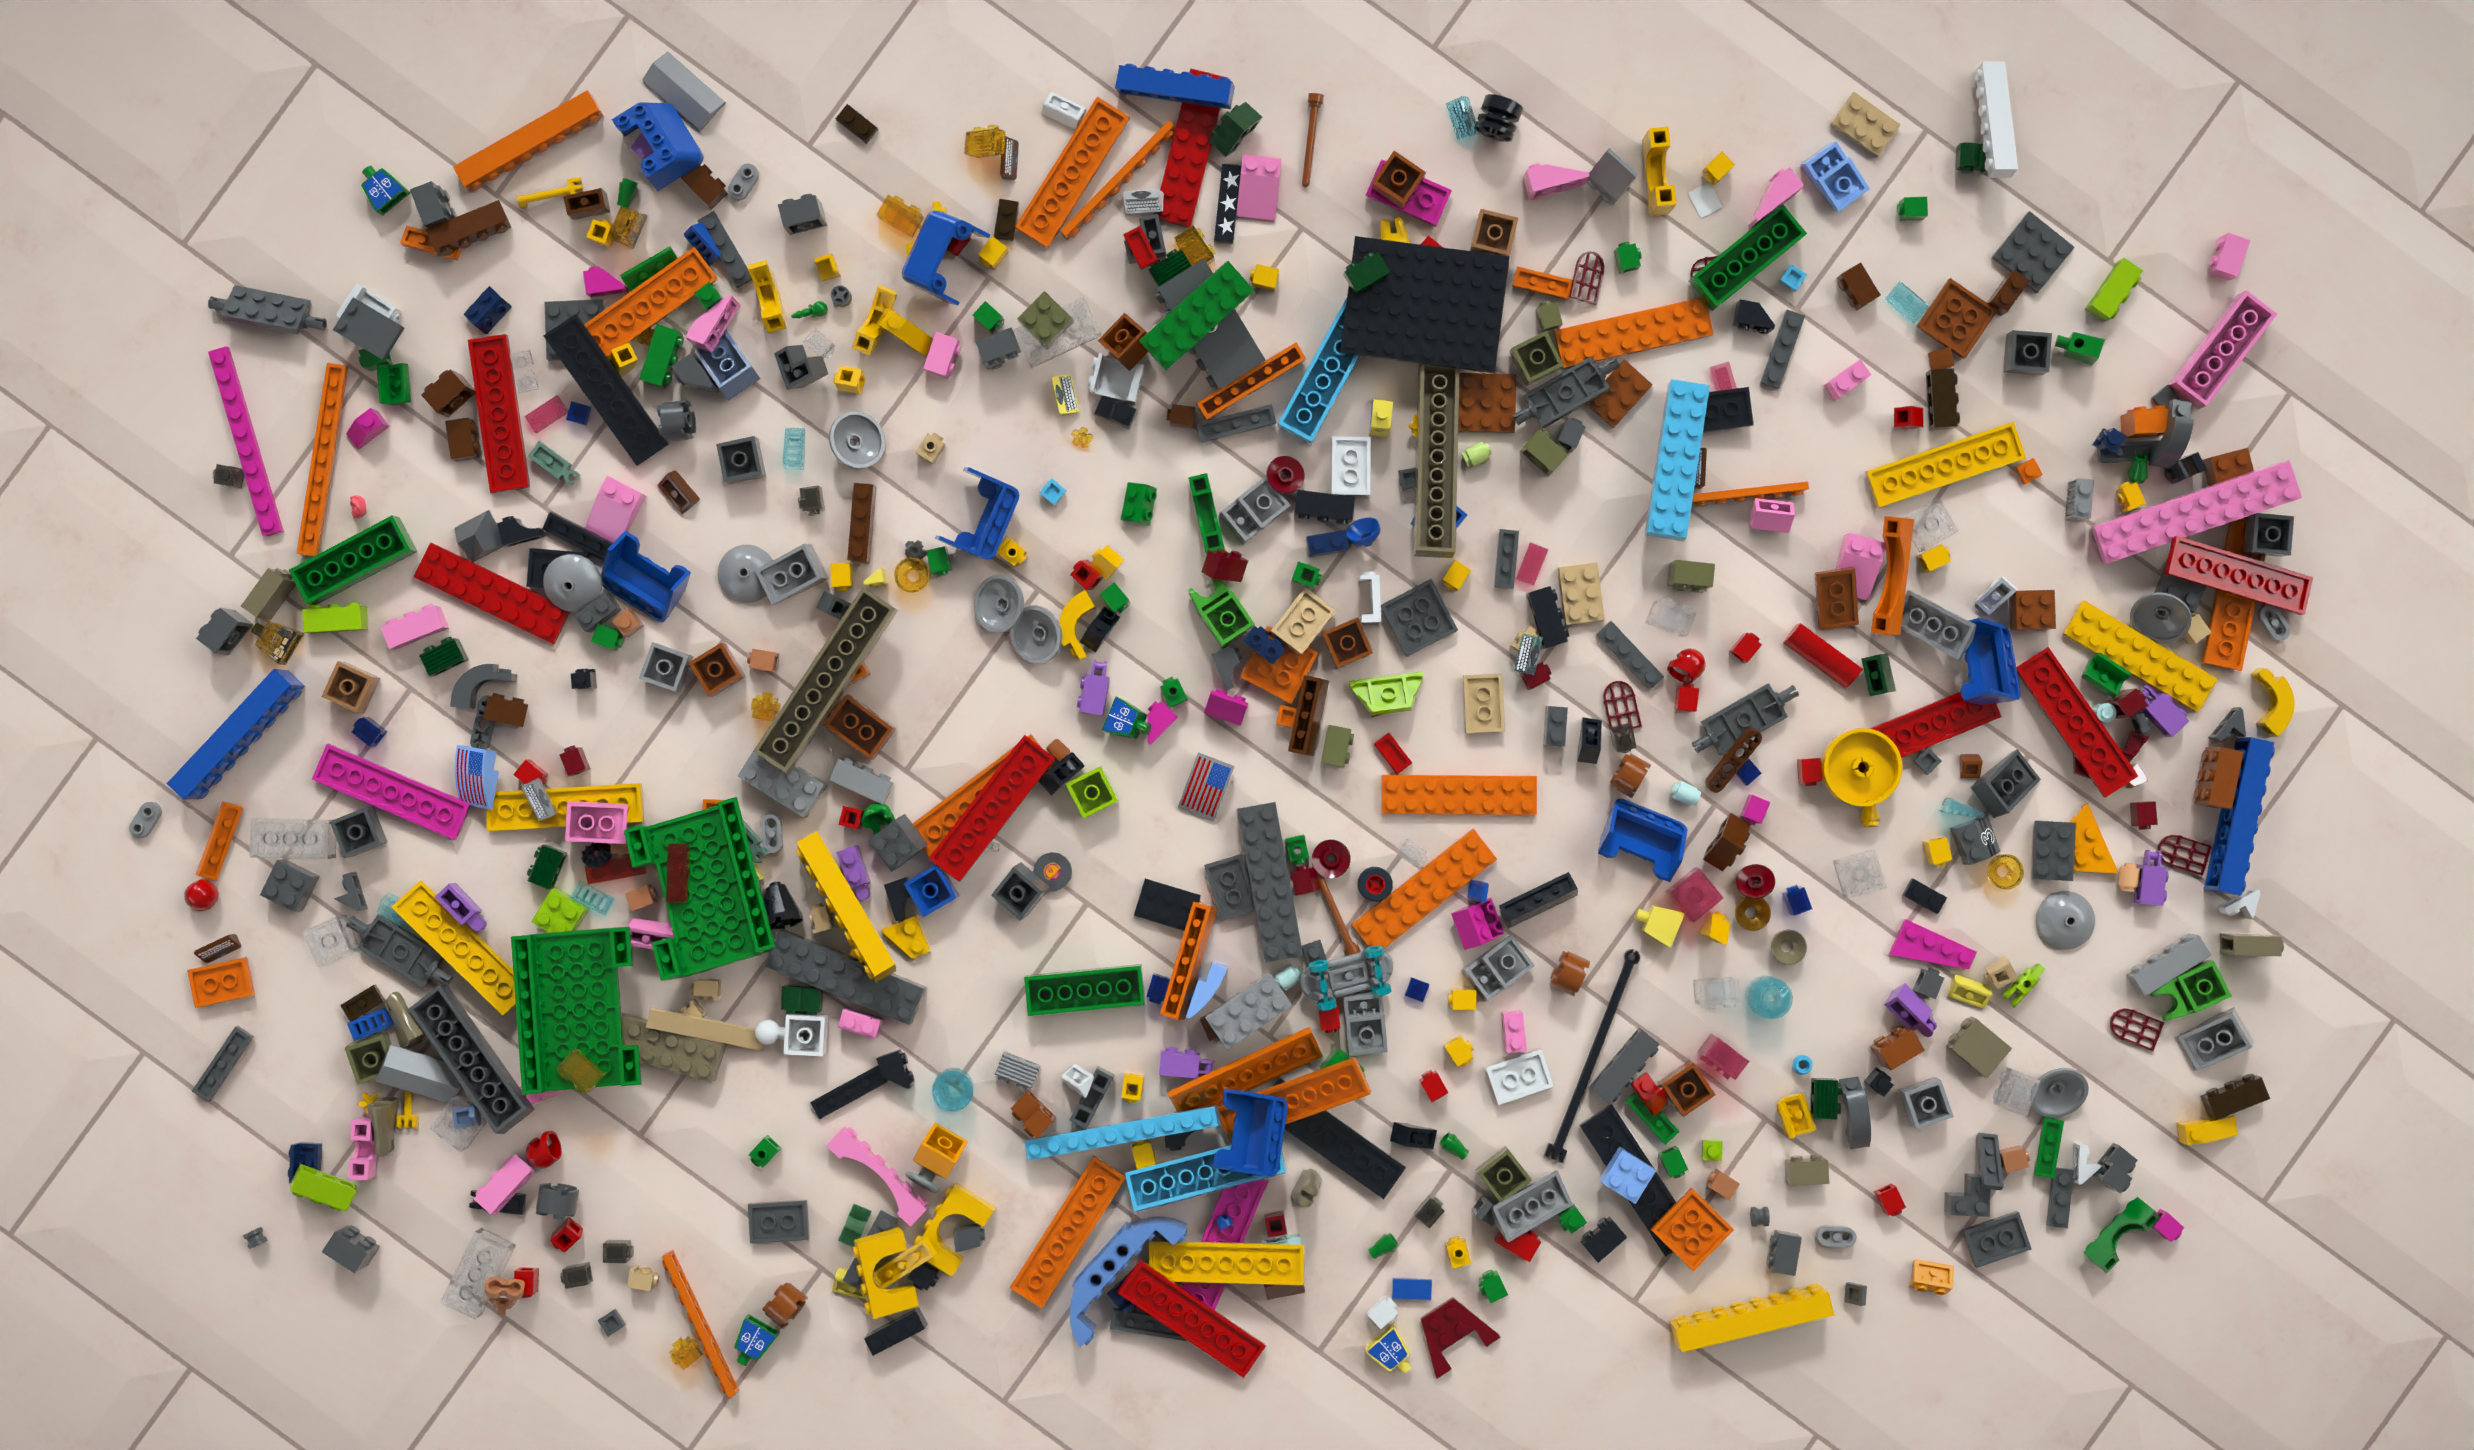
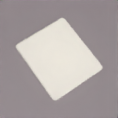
M1709 182L1688 193L1700 218L1722 208V204Z

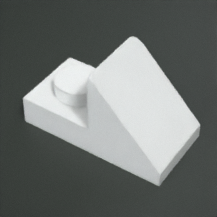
M2002 576L1993 580L1990 587L1976 599L1975 603L1990 615L2013 595L2017 588Z
M2251 888L2242 893V895H2238L2218 906L2221 914L2229 916L2242 911L2245 918L2253 919L2260 891L2259 889Z
M2073 1142V1182L2083 1184L2102 1165L2087 1162L2090 1157L2088 1145Z

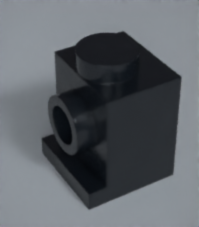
M576 669L575 673H571L572 689L597 688L596 670Z
M1875 1067L1864 1080L1869 1087L1883 1097L1894 1086L1890 1082L1892 1078L1878 1067Z

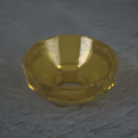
M910 557L898 563L895 568L894 578L900 589L905 592L915 593L926 587L930 579V572L922 560ZM912 570L919 573V579L915 582H911L908 579V573Z
M2001 854L1991 860L1988 865L1987 874L1994 886L2008 890L2015 888L2021 883L2024 876V868L2021 861L2015 856ZM2000 866H2005L2008 870L2005 877H2000L1997 873Z

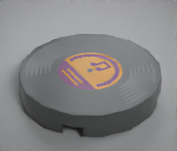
M1051 852L1038 858L1034 865L1033 873L1050 887L1049 891H1056L1068 884L1072 876V867L1065 856L1060 853Z

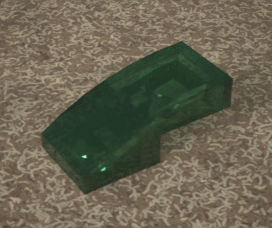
M853 1204L838 1241L854 1247V1240L861 1238L872 1211Z

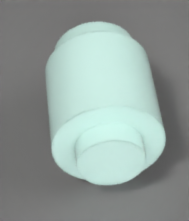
M2110 703L2096 704L2092 708L2101 723L2111 722L2116 717V709Z
M1683 781L1674 783L1670 790L1673 799L1687 805L1692 804L1695 806L1701 795V791H1698L1696 787Z
M1290 965L1277 973L1275 980L1282 990L1287 991L1300 982L1302 973L1297 966L1293 967Z

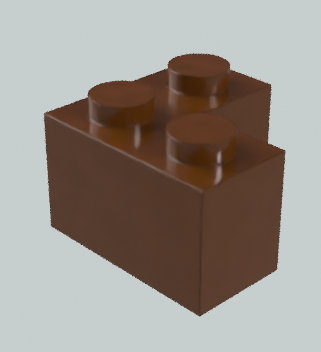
M1730 813L1722 822L1715 839L1707 847L1703 860L1722 872L1727 866L1731 867L1736 860V855H1741L1746 848L1744 843L1750 836L1748 831L1751 824Z

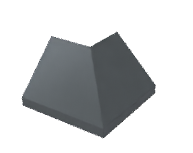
M490 510L454 528L458 545L472 562L503 547L497 523Z

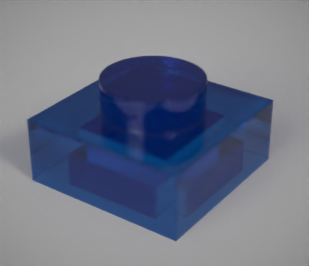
M571 401L566 420L587 426L592 407Z
M1747 759L1736 773L1745 786H1748L1762 774L1750 759Z
M1411 977L1405 996L1423 1002L1430 984Z

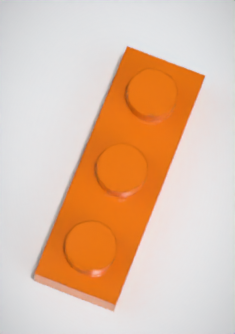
M406 225L400 242L402 246L437 255L425 230ZM462 248L456 249L450 255L441 257L458 261Z
M1517 266L1512 287L1569 300L1572 280Z

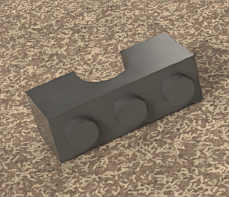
M1097 1066L1093 1074L1094 1079L1087 1097H1081L1069 1120L1084 1129L1088 1128L1115 1074Z

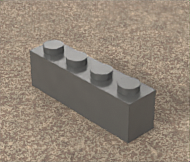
M1638 1028L1589 1087L1609 1104L1612 1101L1615 1102L1620 1097V1091L1623 1087H1628L1632 1083L1634 1074L1641 1072L1646 1066L1645 1061L1649 1056L1652 1058L1659 1049L1657 1047L1660 1044L1641 1028Z

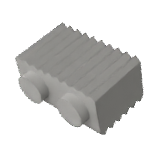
M2076 478L2069 481L2067 486L2069 488L2067 490L2069 492L2067 493L2068 501H2066L2068 504L2066 505L2067 509H2065L2067 516L2065 518L2081 521L2091 519L2094 480Z
M1004 1051L995 1075L999 1076L998 1080L1009 1083V1081L1017 1083L1016 1087L1027 1090V1088H1032L1041 1065Z

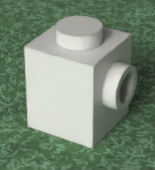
M1383 1295L1367 1310V1315L1382 1329L1387 1323L1390 1325L1396 1320V1315L1398 1314L1396 1307L1398 1305L1392 1298L1389 1297L1387 1299Z

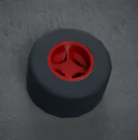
M1369 867L1360 874L1357 887L1365 899L1371 902H1379L1390 895L1393 889V881L1386 870L1380 867Z

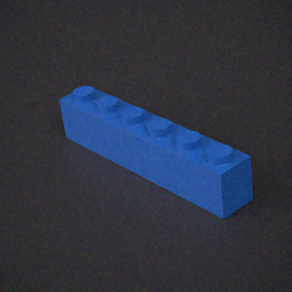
M1126 64L1125 66L1119 65L1115 89L1119 94L1231 109L1235 86L1226 77L1215 79L1206 74L1193 76L1190 72H1181L1179 74L1174 73L1170 69L1158 71L1149 66L1137 68L1136 65Z

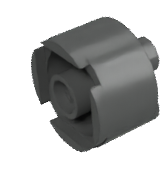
M688 400L666 402L657 406V413L661 423L658 427L660 436H665L667 441L694 438L692 433H696V418L694 411L690 412L689 407L692 405Z
M551 1183L540 1184L536 1214H551L555 1219L575 1216L579 1189L577 1190V1187L560 1183L552 1187Z

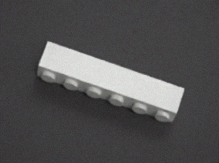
M1982 62L1974 72V80L1977 81L1976 97L1979 99L1980 105L1978 114L1982 122L1980 131L1984 138L1985 169L1988 171V178H2011L2018 170L2006 66L2005 62Z

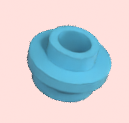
M1799 1055L1793 1060L1792 1066L1796 1073L1805 1075L1811 1071L1812 1061L1805 1055ZM1801 1061L1805 1062L1804 1068L1799 1067Z

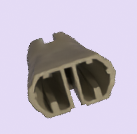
M392 992L385 1000L384 1005L393 1021L400 1047L410 1049L421 1043L426 1034L408 1010L401 993Z
M395 1097L377 1098L373 1103L367 1105L374 1130L375 1154L378 1157L386 1156L395 1148L394 1126L398 1107V1098Z
M1303 1170L1290 1195L1295 1204L1303 1207H1310L1313 1204V1198L1317 1196L1318 1188L1322 1182L1316 1170Z

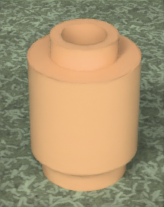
M2124 863V866H2120L2119 890L2136 892L2140 876V868H2136L2137 864Z

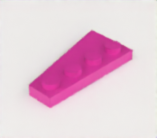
M1904 919L1889 952L1890 955L1963 969H1970L1977 953L1907 919Z

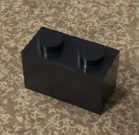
M1610 1216L1607 1219H1601L1597 1223V1228L1593 1231L1589 1230L1582 1236V1245L1598 1263L1628 1238Z

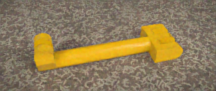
M581 177L567 179L568 186L517 196L520 209L528 208L527 203L575 194L577 193L576 191L583 190V185L575 186V184L582 182Z
M404 1090V1115H397V1129H402L403 1121L405 1129H410L411 1121L412 1129H418L419 1115H412V1092Z

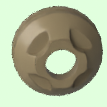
M1790 929L1782 930L1773 937L1771 952L1780 963L1793 965L1799 963L1804 958L1807 952V943L1799 932ZM1784 941H1790L1792 944V949L1789 952H1784L1781 949V944Z

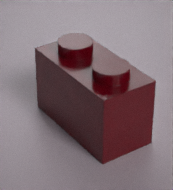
M1217 549V551L1208 550L1201 572L1216 580L1242 582L1248 560L1243 558L1242 554L1232 550L1231 553H1228L1222 549Z
M2137 689L2122 690L2116 697L2110 698L2105 702L2115 707V719L2129 718L2148 705L2145 701V695Z

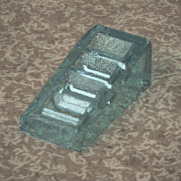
M785 428L782 464L785 469L803 470L805 463V428ZM790 435L800 436V438H790ZM790 443L799 444V446H790ZM790 451L798 452V454H790Z
M1944 798L1939 810L1941 813L1973 818L1985 817V813L1952 798Z
M581 879L570 896L571 899L605 916L615 900L614 897ZM582 887L586 888L582 897L578 896ZM589 891H592L593 893L589 901L585 900ZM598 894L600 895L597 903L594 905L592 902ZM604 898H606L607 901L604 907L600 908L599 906Z

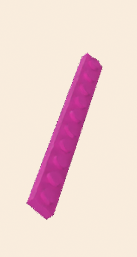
M225 346L208 351L262 536L267 537L284 532L230 347Z

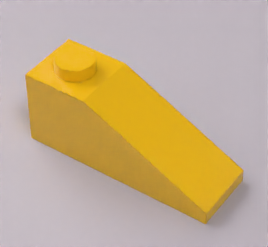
M885 309L876 325L921 355L926 356L930 350L933 338L892 309Z
M1718 911L1715 914L1709 912L1699 933L1717 943L1727 945L1730 922L1725 920L1727 916Z
M2234 1115L2218 1120L2208 1118L2176 1122L2178 1140L2186 1145L2208 1143L2238 1135L2236 1117Z

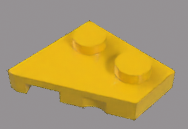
M917 915L881 929L882 933L912 959L931 951Z

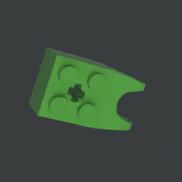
M1211 578L1215 587V592L1212 596L1202 597L1193 588H1190L1188 592L1200 618L1223 649L1251 631L1255 624L1235 594L1223 581ZM1224 618H1231V624H1224Z
M2211 960L2188 969L2150 993L2151 996L2169 994L2173 1000L2172 1008L2161 1016L2163 1021L2197 1013L2232 997L2215 962ZM2200 983H2204L2203 990L2199 989Z

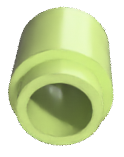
M1481 441L1465 449V452L1461 454L1466 465L1474 467L1489 460V455L1492 453L1488 444H1483Z

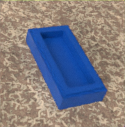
M1393 1278L1392 1299L1431 1300L1432 1279Z

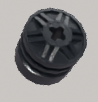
M1495 94L1485 95L1481 107L1484 113L1478 115V121H1476L1474 129L1494 140L1512 141L1513 132L1517 128L1513 123L1519 122L1523 107L1516 101Z

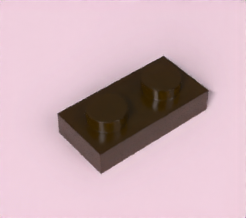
M848 104L835 118L836 121L865 144L878 131L874 124Z
M999 199L994 238L1014 240L1019 208L1018 201Z
M375 984L340 1006L351 1022L385 1002V999Z

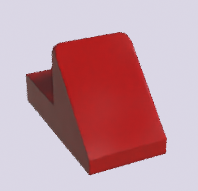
M1647 1072L1630 1084L1653 1116L1669 1104L1665 1088H1658Z

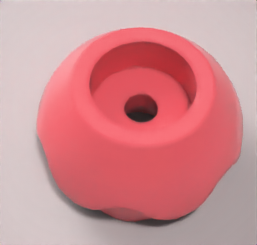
M354 495L350 497L352 499L350 501L352 507L351 514L353 518L360 519L366 514V503L363 497Z

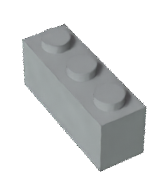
M850 758L838 759L830 776V781L880 804H885L894 785L890 781L891 777L882 773L878 776L872 773L873 769L865 765L860 768L855 765L856 761Z

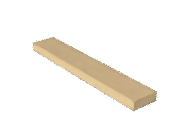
M650 1007L646 1028L760 1051L763 1049L764 1044L760 1043L755 1036L756 1028Z

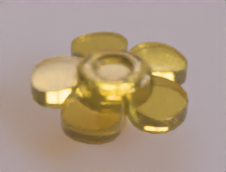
M649 328L637 337V342L650 346L651 337H653L655 330Z
M1081 427L1079 431L1074 429L1071 434L1074 437L1072 442L1075 446H1079L1081 443L1083 448L1089 447V442L1093 441V435L1087 434L1088 429L1085 427Z

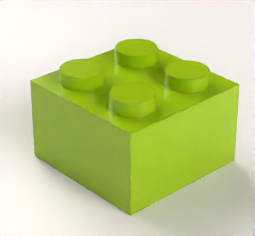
M1102 766L1066 783L1083 819L1119 801Z
M552 888L531 922L548 933L576 931L590 910V907L560 888Z

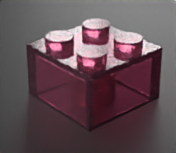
M1697 867L1693 868L1665 891L1678 908L1685 913L1687 919L1693 923L1724 899L1701 869Z
M1710 1034L1697 1051L1702 1055L1700 1059L1712 1068L1715 1065L1717 1067L1715 1071L1726 1079L1731 1077L1736 1080L1750 1062L1713 1034Z

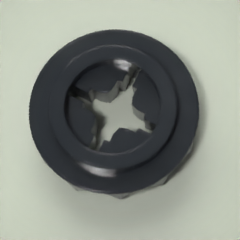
M592 842L590 846H585V850L581 852L583 863L591 868L605 865L612 857L611 846L608 843ZM596 850H598V857L594 855Z

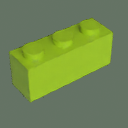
M2126 258L2117 261L2085 309L2102 321L2110 318L2113 319L2120 310L2118 307L2121 302L2124 303L2129 298L2130 289L2136 287L2140 282L2141 277L2139 276L2143 270Z
M359 602L348 603V606L341 607L340 604H328V608H321V605H309V609H302L303 633L314 634L368 630L367 607L360 606Z
M302 1164L299 1165L290 1183V1191L293 1195L303 1198V1196L308 1197L316 1204L324 1203L330 1205L329 1207L336 1211H347L357 1191L356 1184Z

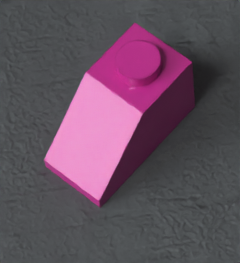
M598 266L589 267V270L583 271L586 294L591 298L629 292V289Z
M370 408L354 420L346 434L356 448L360 449L390 426L379 411Z
M1155 701L1148 708L1150 712L1147 714V723L1151 724V730L1148 734V743L1150 745L1178 718L1162 701L1159 703Z

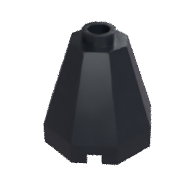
M781 882L770 883L769 887L765 889L764 904L771 930L785 929V925L789 924L790 927H793L803 922L802 912L787 886L781 884Z

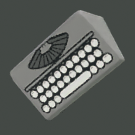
M540 778L521 786L539 821L557 814Z

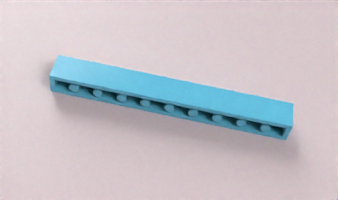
M1218 1105L1033 1138L1024 1142L1027 1159L1033 1160L1221 1125Z

